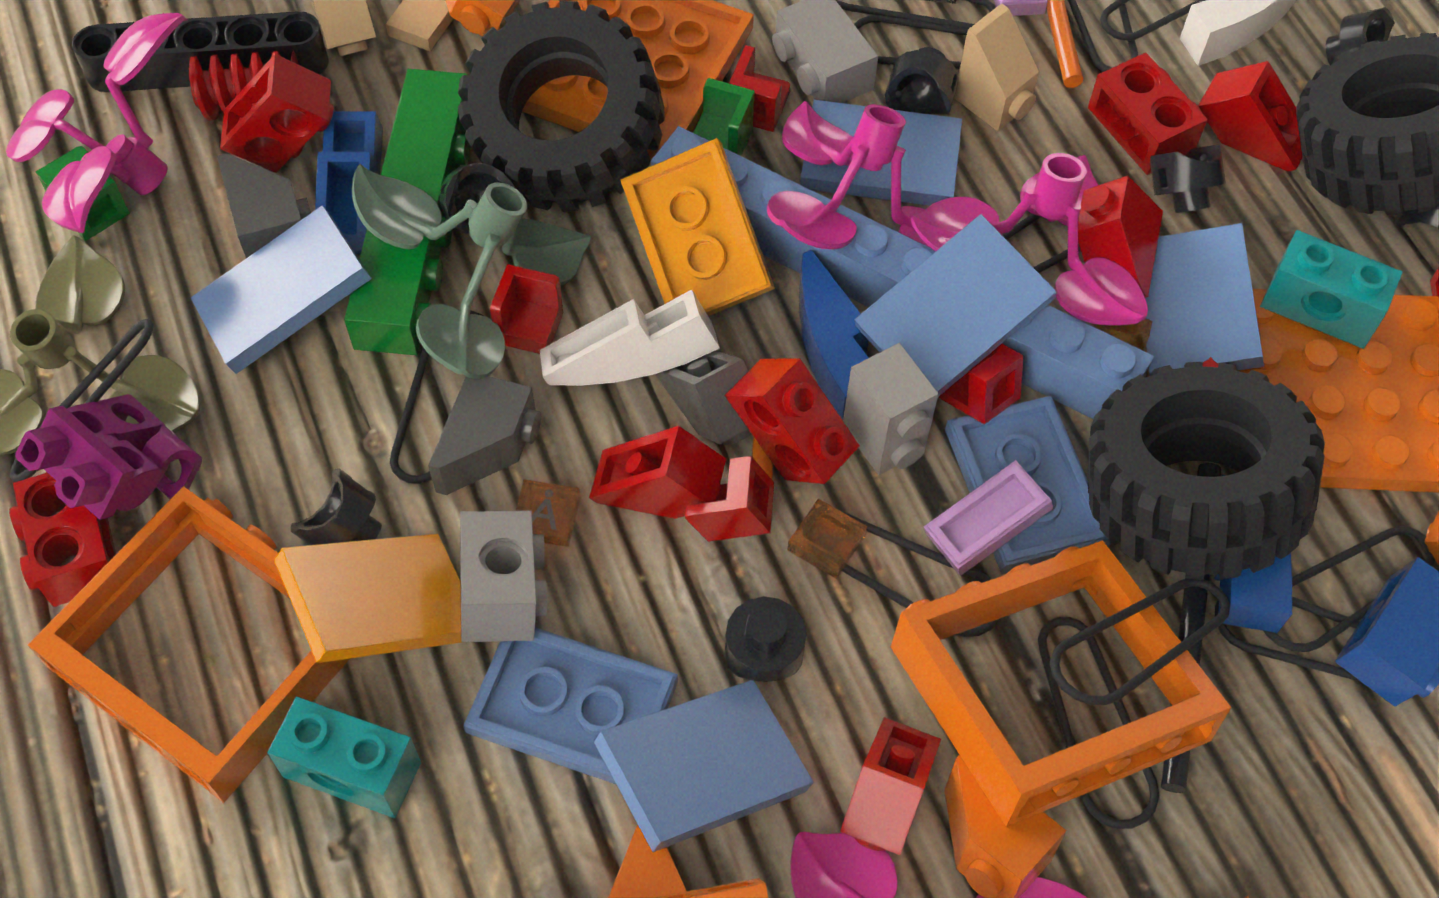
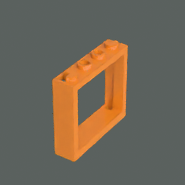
M183 486L47 624L28 646L49 670L224 803L266 756L295 697L313 702L350 659L317 663L311 650L216 756L83 655L198 534L290 599L274 562L278 555V552L275 551L277 546L274 541L255 525L250 524L244 529L232 521L233 514L218 499L212 501L207 497L203 500Z
M1103 540L1082 548L1077 546L1066 548L1054 558L1034 565L1029 563L1020 564L1012 568L1005 575L983 583L980 581L969 582L955 593L933 601L929 599L916 601L900 614L890 647L1006 827L1212 741L1232 708L1189 651L1186 650L1151 676L1172 706L1027 765L1022 764L940 640L1082 588L1086 589L1106 618L1147 598ZM1153 605L1113 625L1144 669L1181 643Z

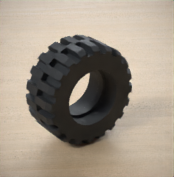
M562 0L560 1V7L550 8L548 2L532 5L533 12L520 16L519 12L516 11L505 17L504 19L507 24L498 31L492 27L481 38L485 45L482 50H472L465 63L471 74L463 75L459 82L458 94L463 100L458 106L459 119L466 130L465 137L481 163L489 164L502 171L513 183L515 189L525 199H529L533 207L548 211L552 207V202L558 203L562 212L578 211V202L589 200L592 207L606 203L604 194L613 189H616L619 194L624 192L621 179L630 176L634 171H642L651 164L647 150H657L663 135L659 126L665 121L664 104L660 95L662 92L645 46L639 37H633L630 26L619 17H613L610 20L607 11L595 5H588L586 11H583L578 1ZM580 75L596 79L608 87L605 104L597 118L587 128L573 136L559 140H540L529 137L519 130L520 117L526 102L537 89L551 80L563 76Z
M1421 33L1419 37L1406 38V35L1392 36L1389 41L1381 43L1372 41L1361 45L1360 50L1352 53L1346 51L1335 57L1332 65L1325 64L1316 71L1312 80L1308 81L1299 96L1300 101L1296 108L1306 177L1311 181V185L1325 198L1328 197L1334 204L1343 208L1351 205L1360 213L1373 214L1374 211H1385L1386 215H1403V211L1418 209V213L1434 210L1435 205L1439 204V37L1436 33Z
M1186 362L1184 368L1172 369L1170 365L1155 368L1151 372V376L1145 378L1140 374L1127 381L1123 385L1122 391L1117 389L1102 404V409L1094 416L1090 428L1088 458V493L1092 516L1100 523L1099 529L1114 545L1121 542L1120 550L1125 555L1138 563L1142 559L1149 561L1150 567L1155 571L1167 575L1170 574L1171 570L1186 573V579L1204 580V575L1219 574L1221 580L1237 578L1241 575L1242 570L1248 568L1255 573L1274 564L1275 556L1282 559L1289 555L1299 546L1300 539L1308 535L1313 525L1325 458L1323 454L1325 442L1322 430L1315 423L1316 418L1303 401L1296 403L1297 396L1281 383L1276 386L1270 384L1267 375L1251 370L1247 374L1237 371L1236 365L1219 363L1218 367H1204L1202 362ZM1184 461H1208L1228 466L1239 471V473L1219 477H1202L1181 473L1167 466Z

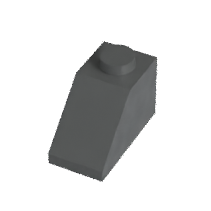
M228 153L217 156L237 236L246 258L311 213L307 197L296 199L290 179Z
M715 350L687 364L656 374L698 435L718 444L729 445L737 443L751 434L724 396L748 372L742 358Z
M490 376L480 379L465 377L428 465L436 493L443 495L451 494L519 462L526 442L534 443L541 424V412L535 409L532 387Z

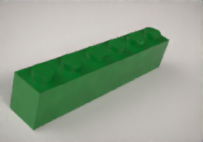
M408 68L381 175L409 183L431 196L441 211V225L446 221V218L443 216L439 203L440 188L447 175L457 167H460V165H467L470 157V144L465 137L466 130L460 122L458 106L463 102L458 94L460 78L468 74ZM367 229L359 259L372 279L350 294L344 318L354 350L418 355L420 342L416 332L417 320L422 311L432 305L429 303L432 291L440 290L443 265L439 257L441 248H448L450 246L452 230L437 240H431L424 236L418 247L404 249L380 240Z

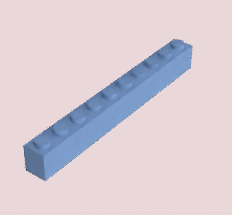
M678 126L653 157L651 166L709 142V140ZM724 148L762 254L801 273L802 254L812 249L845 294L867 307H870L936 252L930 247L841 204L835 212L848 217L857 226L852 242L839 249H821L805 244L789 234L784 228L772 222L767 214V204L770 198L778 192L796 191L818 199L825 206L831 199ZM1050 305L1043 308L1002 343L1023 355V385L1045 396H1051L1053 400L1092 419L1102 409V404L1117 389L1122 391L1123 385L1127 381L1140 374L1145 377L1154 357Z

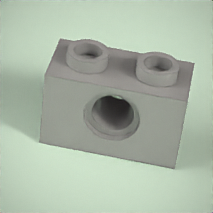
M460 511L461 642L534 641L536 616H547L546 580H535V570L544 569V535L533 534L532 511Z

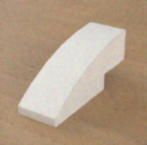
M1206 0L1192 4L1180 40L1197 66L1225 57L1253 42L1270 30L1289 11L1296 0Z
M690 290L645 315L636 301L632 299L540 349L543 378L548 385L584 386L615 383L654 375L687 364L720 347L712 321L693 290Z

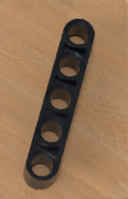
M295 11L188 18L165 39L134 78L126 84L120 85L121 91L191 87L189 80V61L191 56H197L202 69L208 70L211 55H217L223 69H229L231 55L238 54L243 67L248 68L253 52H258L263 65H265L271 59L273 51H278L281 57L291 61L294 50L299 65L319 75L327 68L329 59L319 21L314 15L307 12ZM135 22L91 25L81 29L74 36L72 41L73 51L88 84L93 89L99 92H110L105 83L106 77L110 72L104 68V61L118 38Z

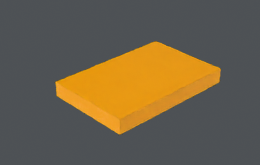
M718 138L620 180L664 304L693 290L705 312L710 316L775 289L723 145Z
M439 534L281 548L274 560L317 663L462 643L461 581Z

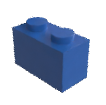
M1420 557L1415 558L1388 578L1335 660L1338 665L1394 707L1415 695L1425 698L1439 685V571Z

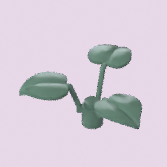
M361 164L358 165L354 173L352 199L358 217L374 236L393 246L414 249L420 245L424 236L431 240H437L469 218L470 237L477 245L484 249L461 302L460 311L446 304H433L422 311L416 324L417 337L426 352L446 368L457 374H464L468 378L480 379L489 376L499 366L505 352V340L498 324L492 322V319L488 317L470 314L472 303L494 250L498 246L503 245V253L513 255L515 266L556 275L560 279L561 286L570 282L577 273L583 254L591 239L590 235L522 218L527 210L526 199L517 189L505 183L497 182L488 185L478 204L473 200H468L461 211L440 225L442 216L437 203L421 189L404 181L376 174Z

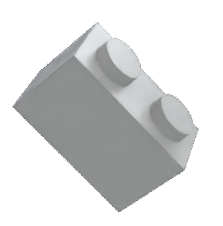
M803 0L777 11L776 33L772 36L775 52L779 59L783 62L787 61L797 74L799 85L806 95L811 94L815 100L843 103L874 90L878 55L836 0Z
M900 343L851 367L843 422L860 445V451L878 475L895 466L898 469L906 468L915 463L924 454L938 392Z

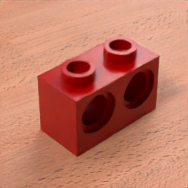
M1146 52L1098 74L1088 105V109L1146 175L1151 174L1150 156L1179 152L1185 156L1191 149L1197 148L1208 120L1202 114L1199 106L1179 89L1171 80L1167 71L1160 68Z
M274 54L224 109L220 149L277 173L291 157L297 158L301 154L306 142L317 131L323 132L329 125L334 110L333 104L330 103L331 80Z
M800 358L760 359L724 395L784 480L825 484L860 447Z
M43 473L13 483L17 506L11 507L9 513L16 535L21 541L25 540L28 555L20 557V567L25 582L30 590L39 589L50 604L56 607L70 602L116 555L108 518L99 520L84 505L75 508L68 507L56 495V488L54 486L56 480L48 473ZM64 507L59 513L50 516L55 510ZM76 555L70 563L60 566L65 559Z

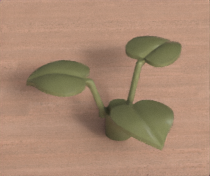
M74 235L70 238L49 266L37 292L35 309L20 314L11 326V341L23 353L17 358V363L23 368L26 383L16 373L0 369V456L16 452L25 432L38 429L44 421L42 407L30 398L38 389L34 367L56 369L65 366L69 361H73L90 373L96 364L74 348V340L70 333L79 334L82 331L83 324L97 326L107 322L122 305L125 296V284L122 275L110 261L93 250L78 236ZM137 356L125 369L122 381L117 379L111 386L116 391L109 398L131 394L173 433L193 422L200 411V396L192 378L180 365L163 356ZM103 371L97 379L103 382L109 373ZM128 415L126 422L139 424L134 418Z

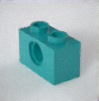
M1296 230L1275 270L1260 307L1364 349L1385 317L1403 271Z
M297 696L267 752L283 778L392 818H396L421 765V760L411 737Z

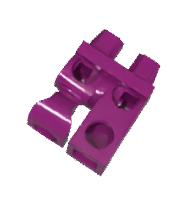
M131 394L75 405L67 409L64 406L49 408L41 427L25 432L15 453L16 459L29 471L44 469L56 480L54 485L56 495L68 507L75 508L84 505L99 520L113 517L116 509L129 511L136 508L152 494L156 487L169 499L183 486L189 490L202 464V457L165 426L161 420ZM128 415L134 418L139 424L126 422ZM179 459L181 475L177 482H173L168 479L165 472L172 461Z

